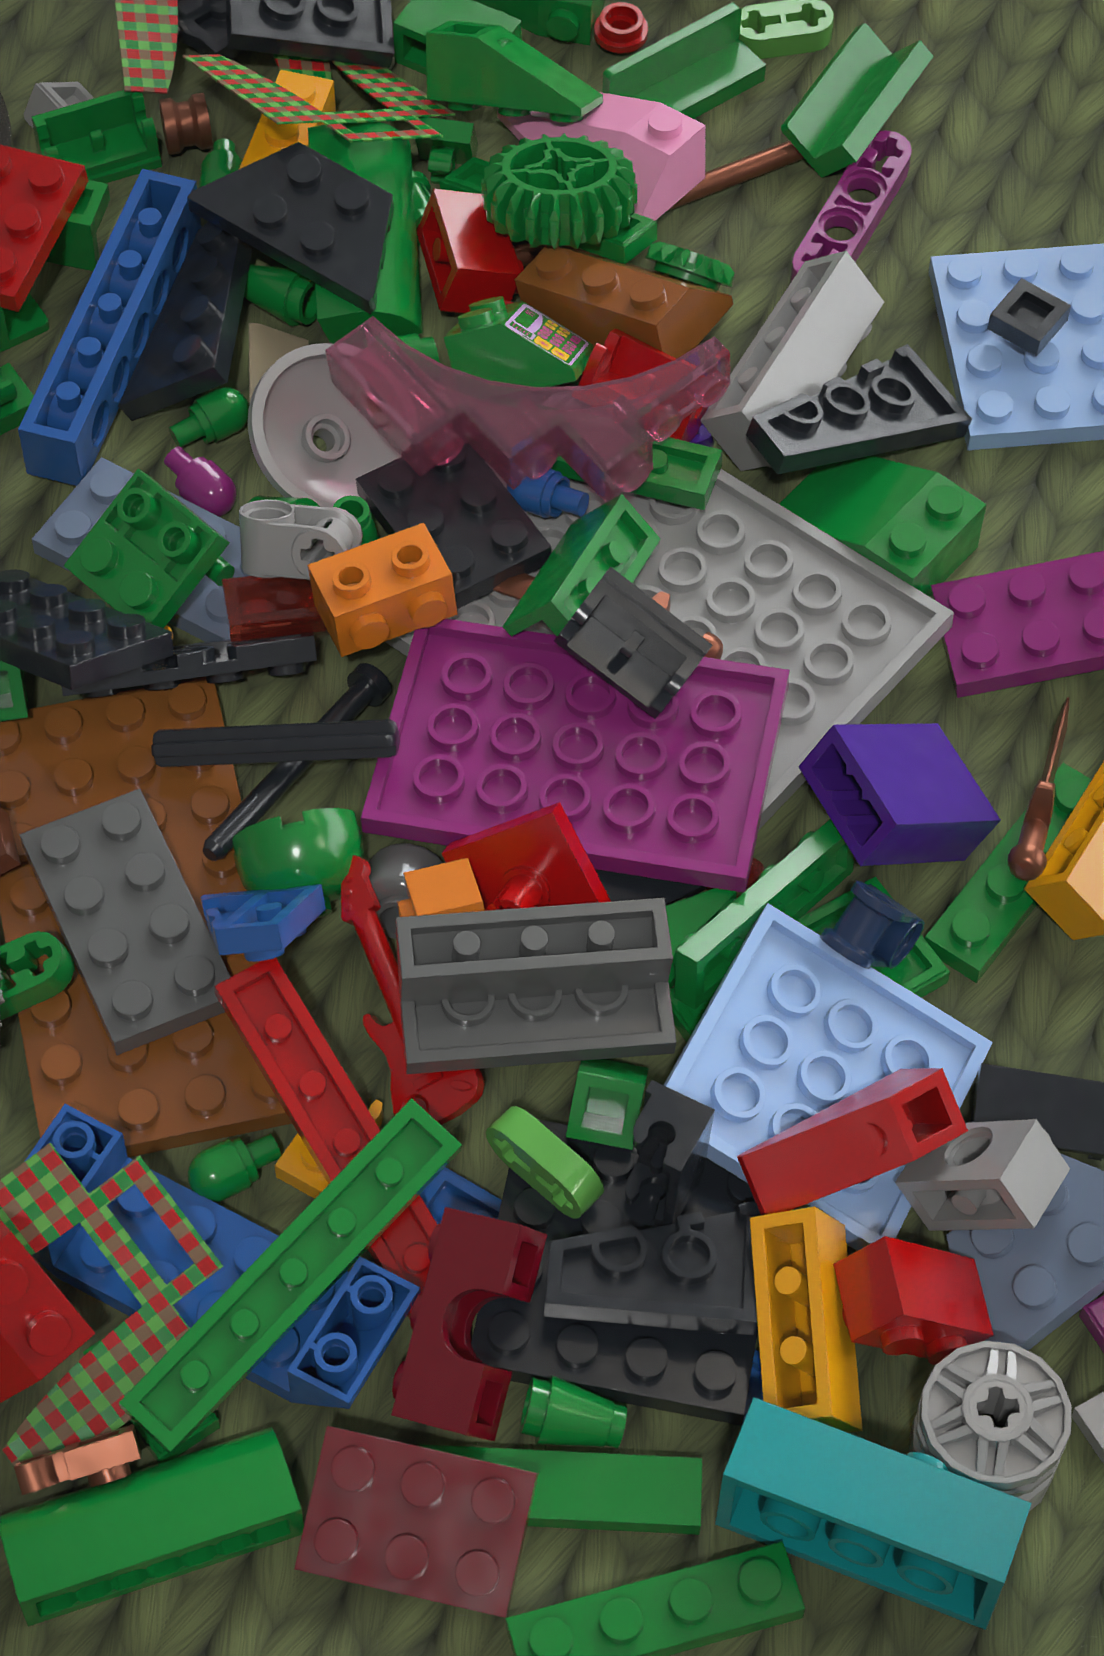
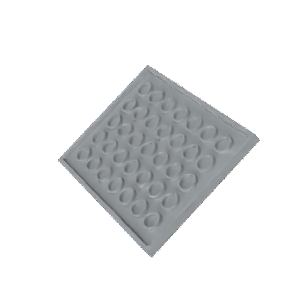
M578 380L568 382L541 407L626 427L573 400L572 396L575 388L579 385ZM485 459V462L507 489V482L511 473L519 466ZM722 469L719 472L705 510L568 478L570 488L589 494V505L585 514L623 494L661 538L634 580L633 584L651 598L660 591L670 594V613L699 635L704 636L706 632H710L721 639L723 643L721 660L790 670L789 687L759 829L806 781L798 766L833 725L860 724L952 627L954 614L952 610ZM564 511L555 518H543L525 512L552 546V552L569 526L575 520L582 517ZM541 568L528 575L536 577ZM493 591L457 609L458 615L447 619L502 627L520 600ZM543 620L525 629L526 631L555 635ZM414 631L385 642L405 656H408Z

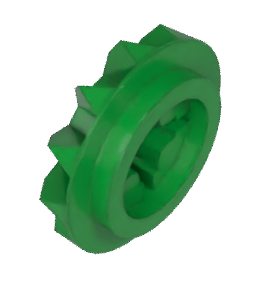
M661 241L650 244L645 259L655 262L654 271L719 291L720 285L732 288L735 272L730 265Z

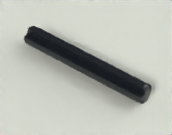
M391 719L159 729L153 735L151 752L156 765L160 767L392 758L398 754L400 735L396 722Z

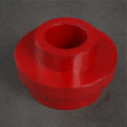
M626 2L612 3L606 6L596 19L594 37L602 48L610 52H633L645 44L648 38V23L643 17L641 10L635 5Z

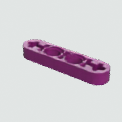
M889 130L879 131L857 162L848 165L794 254L790 282H792L805 261L820 258L821 256L824 257L847 251L856 263L908 175L912 149L910 142L903 135ZM885 156H888L882 166V172L880 173L875 170L876 161H881ZM856 189H865L873 192L878 198L871 202L862 203L852 199L849 193ZM832 227H844L851 230L855 236L848 240L839 241L832 239L825 232Z

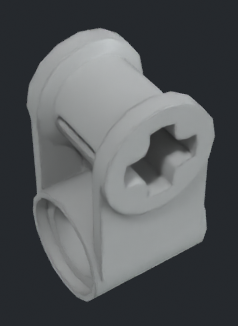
M257 500L246 503L239 510L241 567L244 573L250 576L310 580L308 564L358 547L362 542L361 525L355 516L337 507L296 505L280 500Z

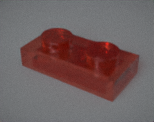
M254 576L222 579L223 599L231 642L328 631L315 607L310 580L287 577L259 578Z

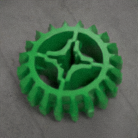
M565 133L560 137H548L542 134L541 138L537 140L522 138L518 146L510 144L503 146L501 153L490 156L489 166L484 168V179L481 182L486 219L494 224L495 232L509 234L510 240L516 243L524 240L529 241L532 248L542 244L550 245L554 250L559 246L568 245L578 249L579 244L587 242L597 245L600 244L602 237H615L618 235L619 229L629 226L630 216L634 214V207L638 197V184H636V175L633 172V162L624 157L623 150L609 148L608 142L603 140L591 142L586 135L579 138H570Z

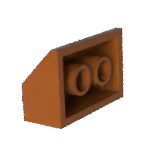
M546 245L515 278L521 301H524L592 343L594 347L597 343L604 345L609 332L617 328L682 362L734 304L732 295L634 264L626 263L624 265L582 249L559 246L554 250L552 246Z

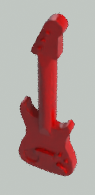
M353 855L349 872L341 883V919L354 926L393 1020L392 1023L383 1026L377 1017L365 1014L363 1016V1025L370 1038L386 1056L391 1071L390 1091L394 1116L412 1098L440 1125H443L462 1115L479 1101L485 1086L483 1076L479 1069L406 1074L400 1013L398 963L376 913L381 909V906L369 879L371 866L364 858Z

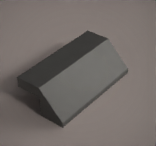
M665 898L396 917L400 1013L406 1074L674 1054L677 1041L668 984L673 955Z

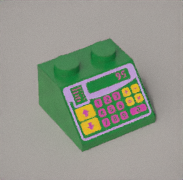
M503 296L488 298L469 305L471 312L458 316V323L443 337L462 407L577 381L584 372L590 354L594 349L592 343L524 301L505 305Z

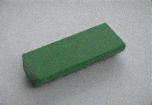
M382 122L342 124L354 133L400 131ZM325 124L309 127V148L393 194L394 203L391 228L387 233L385 241L386 255L383 269H380L376 290V309L371 315L315 283L317 320L330 344L353 347L361 345L362 342L414 333L422 334L412 156L409 139L349 142Z
M272 1427L132 1472L126 1477L94 1487L89 1486L0 1516V1537L18 1602L28 1627L300 1536L304 1528L302 1509L279 1441Z

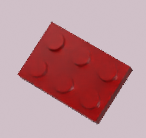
M0 144L1 308L17 312L21 309L89 181L84 165Z

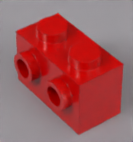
M433 189L416 233L439 310L468 313L471 312L469 305L488 298L503 296L504 300L511 301L513 295L518 294L515 278L524 270L523 263L517 259L509 234L495 232L494 224L487 221L486 210L483 208L482 194Z
M884 1236L833 1264L843 1304L842 1316L849 1330L851 1342L881 1348L883 1353L887 1355L908 1354L926 1358L930 1364L936 1365L957 1348L982 1342L994 1336L974 1258Z

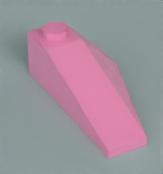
M600 92L603 95V104L583 115V119L577 122L552 121L549 119V113L532 111L531 114L526 116H503L498 113L497 109L498 119L519 140L522 138L537 140L541 138L542 134L548 137H560L565 133L570 138H579L586 135L591 142L603 140L608 142L609 148L623 150L624 157L633 162V172L636 175V184H638V197L634 213L654 221L705 178V125L660 102Z

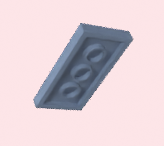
M101 457L32 538L34 553L68 570L63 565L134 473ZM171 493L230 542L220 556L234 567L235 572L232 579L223 586L216 585L205 575L168 623L204 642L251 637L297 578H259L244 573L241 567L240 527Z

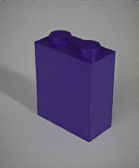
M938 723L833 725L798 766L860 866L965 861L1001 821Z

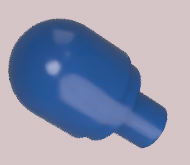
M537 464L519 466L511 473L507 482V490L525 512L543 518L558 517L562 511L583 516L589 505L588 493L570 488L569 479L563 476L561 472Z

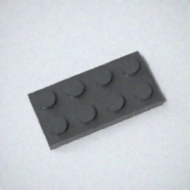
M141 789L19 834L25 855L69 952L74 959V963L116 1055L225 1012L214 992L215 985L230 978L229 972L217 951L214 941Z

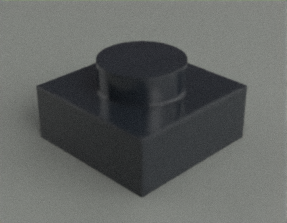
M1021 278L991 312L987 329L1029 353L1038 356L1068 321L1071 305Z

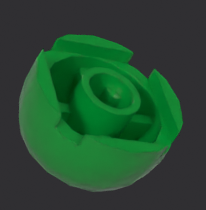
M321 808L302 811L303 821L282 825L281 817L278 816L246 827L233 836L232 842L235 851L233 856L236 869L247 891L289 889L321 884L326 910L317 918L330 914L332 912L331 902L341 898V883L349 872L353 855L364 858L361 828L358 826L355 812L350 809Z

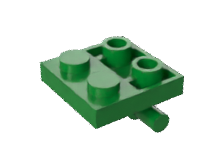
M139 468L63 565L114 610L125 614L141 615L145 618V622L161 628H165L205 575L216 585L223 586L232 579L235 572L234 567L220 556L230 542Z

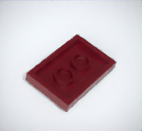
M327 1426L294 1569L506 1618L509 1613L539 1473Z

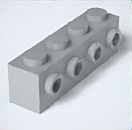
M847 251L804 262L700 420L740 471L764 466L772 468L746 436L752 417L802 393L810 397L820 393L825 382L838 376L841 377L847 369V360L858 343L865 339L872 329L871 323L884 304V301Z

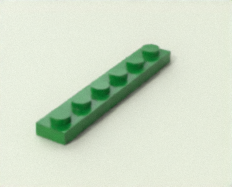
M411 1098L119 1402L120 1408L172 1456L357 1261L359 1256H362L461 1151L462 1144Z

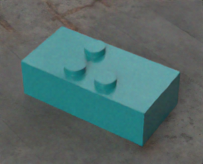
M754 1397L723 1473L715 1525L766 1545L783 1541L786 1552L986 1630L1005 1583L1032 1503L951 1473L943 1462L930 1455L920 1452H910L904 1455Z

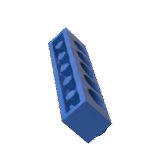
M146 169L141 170L18 428L27 474L77 486L91 470L118 412L119 402L198 229L202 228L201 217L189 210L187 200L188 195L197 189L196 181Z

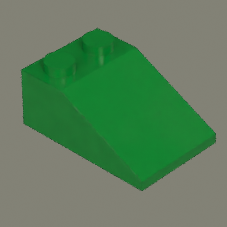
M866 456L817 466L779 503V505L929 597L931 596V585L943 583L977 549L987 505L938 472L875 456Z

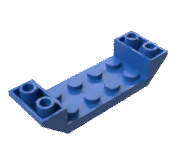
M67 1104L63 1105L26 1158L28 1160L51 1143L88 1193L92 1192L133 1161L127 1156L123 1133ZM151 1170L223 1265L220 1270L173 1305L191 1328L279 1235ZM135 1184L107 1205L166 1285L194 1264ZM80 1223L32 1255L58 1279L128 1316H131L142 1307ZM359 1256L350 1272L346 1271L249 1373L246 1379L291 1403L350 1409L412 1308L415 1299L420 1294V1287Z

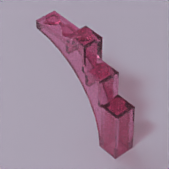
M373 316L325 350L332 383L419 476H422L436 465L442 466L449 463L458 455L463 445L468 442L513 490L528 477L530 479H537L544 475L553 466L556 458L561 456L605 503L615 498L621 492L629 493L641 486L653 469L652 442H661L670 437L678 429L684 418L701 406L709 407L716 403L730 385V351L715 336L674 361L632 377L586 386L531 387L490 381L444 366L405 344Z

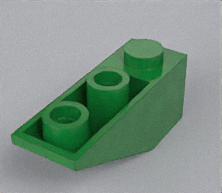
M449 20L426 32L427 99L447 101L449 109L471 111L479 109L483 105L498 107V113L503 116H526L531 114L532 111L549 113V119L552 121L577 122L583 119V115L603 104V95L500 25Z

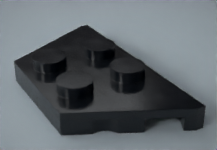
M297 142L206 184L188 195L189 210L370 315L376 309L380 269H383L386 255L385 241L387 233L391 228L394 211L393 194L304 144Z

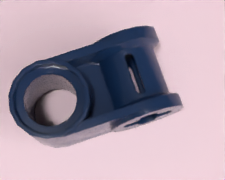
M856 881L850 889L854 895L853 899L834 928L826 927L820 938L833 950L863 968L870 969L872 966L893 969L912 950L923 931L925 922L872 884L867 885Z

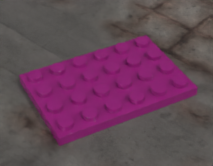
M445 619L434 626L414 631L389 718L396 722L399 731L400 743L398 754L392 758L377 759L361 814L362 832L448 846L450 842L560 802L594 869L743 893L746 891L789 687V669L703 657L680 690L671 698L658 717L654 719L554 642L557 637L556 635L523 630L514 636H510L503 627Z

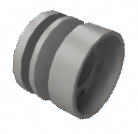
M982 1341L957 1348L936 1364L926 1382L918 1404V1412L910 1432L909 1453L920 1452L935 1457L943 1462L951 1473L1030 1502L1032 1504L1029 1511H1031L1042 1501L1071 1435L1072 1405L1061 1378L1040 1356L1011 1343ZM983 1414H991V1415H993V1419H994L995 1424H996V1425H999V1426H1004V1427H1003V1428L994 1427V1424H993V1421H992L991 1417H990V1416H985V1415H983Z

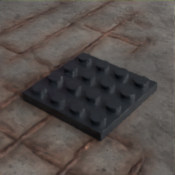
M538 1120L593 1168L603 1184L604 1193L579 1218H571L558 1210L511 1168L508 1169L498 1219L520 1224L547 1234V1239L531 1302L527 1303L511 1298H498L488 1302L478 1311L471 1341L475 1355L483 1363L491 1367L512 1372L510 1380L512 1382L529 1385L532 1378L548 1381L550 1375H554L611 1401L741 1426L746 1407L758 1334V1323H756L754 1335L544 1317L550 1241L630 1225L637 1230L659 1227L654 1224L658 1203L665 1197L666 1193L660 1185L649 1183L640 1189L639 1198L632 1205H628L625 1200L626 1183L638 1162L639 1156L634 1146L633 1150L568 1138L566 1137L568 1125ZM706 1158L704 1172L681 1215L702 1211L703 1217L735 1212L737 1211L738 1204L755 1201L747 1182Z

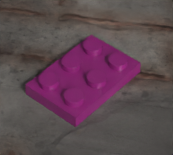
M1104 551L931 585L932 599L954 612L952 627L942 637L957 698L1104 669Z

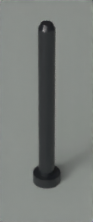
M360 663L347 677L349 689L317 722L353 721L367 705L372 707L381 705L391 693V684L388 678L377 667L368 663ZM314 761L279 762L204 841L203 854L211 861L223 859L234 848L233 836L246 827L256 824Z

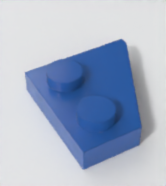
M321 884L277 890L207 894L201 897L205 923L219 955L244 953L245 960L253 962L273 959L284 954V948L296 937L305 934L306 928L326 910Z

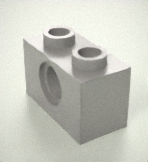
M1037 1119L965 1123L968 1132L908 1163L895 1182L929 1231L1034 1229L1068 1174L1070 1167Z

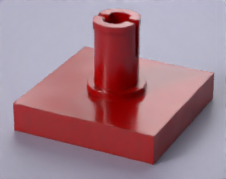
M560 802L450 842L441 853L446 863L468 858L485 911L611 902Z

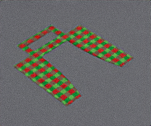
M115 0L124 90L167 94L177 47L178 0ZM273 54L279 71L285 70L332 80L329 60Z
M222 55L182 56L276 124L322 122L349 142L443 137L442 134L416 117L455 116L454 112L435 100L427 99L425 93L386 67L332 61L357 86L388 109L321 112L284 87ZM404 120L417 130L354 133L342 124Z
M51 1143L0 1180V1219L31 1256L80 1223L142 1305L140 1309L112 1330L82 1357L22 1422L2 1449L14 1466H17L16 1463L22 1460L65 1448L67 1445L117 1430L130 1421L132 1418L120 1408L119 1402L190 1329L173 1305L223 1267L140 1155L90 1193L87 1192ZM134 1184L194 1262L193 1265L167 1285L107 1207L109 1203Z

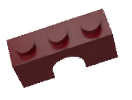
M445 1207L442 1221L435 1227L430 1237L428 1256L431 1263L424 1290L417 1296L412 1306L410 1325L413 1332L407 1356L399 1365L393 1379L392 1394L395 1402L391 1413L392 1416L495 1442L512 1372L491 1367L483 1363L475 1355L471 1346V1326L478 1311L494 1299L511 1298L527 1303L531 1302L547 1234L520 1224Z

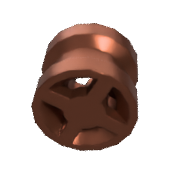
M204 93L192 94L188 101L176 103L171 98L159 100L168 155L179 154L187 146L196 145L201 150L213 148L211 126Z

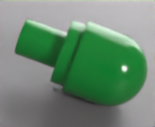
M222 138L214 142L213 151L206 155L200 166L199 188L239 170L242 160L235 153L236 146L233 141Z
M227 387L216 389L194 400V404L188 407L189 417L170 426L169 432L176 445L180 447L199 438H202L206 444L212 441L217 443L237 433L246 425L249 411L248 401L236 389Z
M271 1134L247 1145L239 1137L232 1141L226 1139L199 1152L192 1159L188 1168L189 1185L192 1191L213 1202L226 1200L251 1188V1183L259 1180L257 1169L280 1159V1149Z

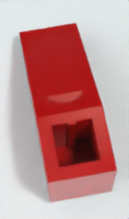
M943 1068L899 1069L741 1153L737 1158L762 1216L793 1210L913 1162L968 1132V1129Z

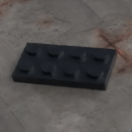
M24 570L0 571V661L67 689L74 690L173 656L172 632L145 622V618L141 615L119 612L106 607V603L102 600L86 599L68 592L67 588L63 585L47 584L31 578L30 574Z

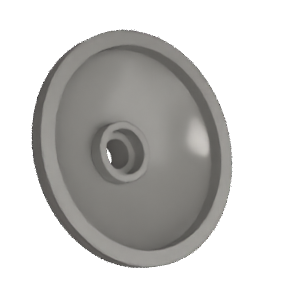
M320 343L294 349L278 359L263 374L251 397L248 411V433L252 451L265 477L284 497L309 498L320 507L331 508L342 497L350 495L359 497L356 478L418 449L420 446L416 413L403 386L380 362L348 346ZM313 436H318L324 440L327 447L326 451H321L315 446Z

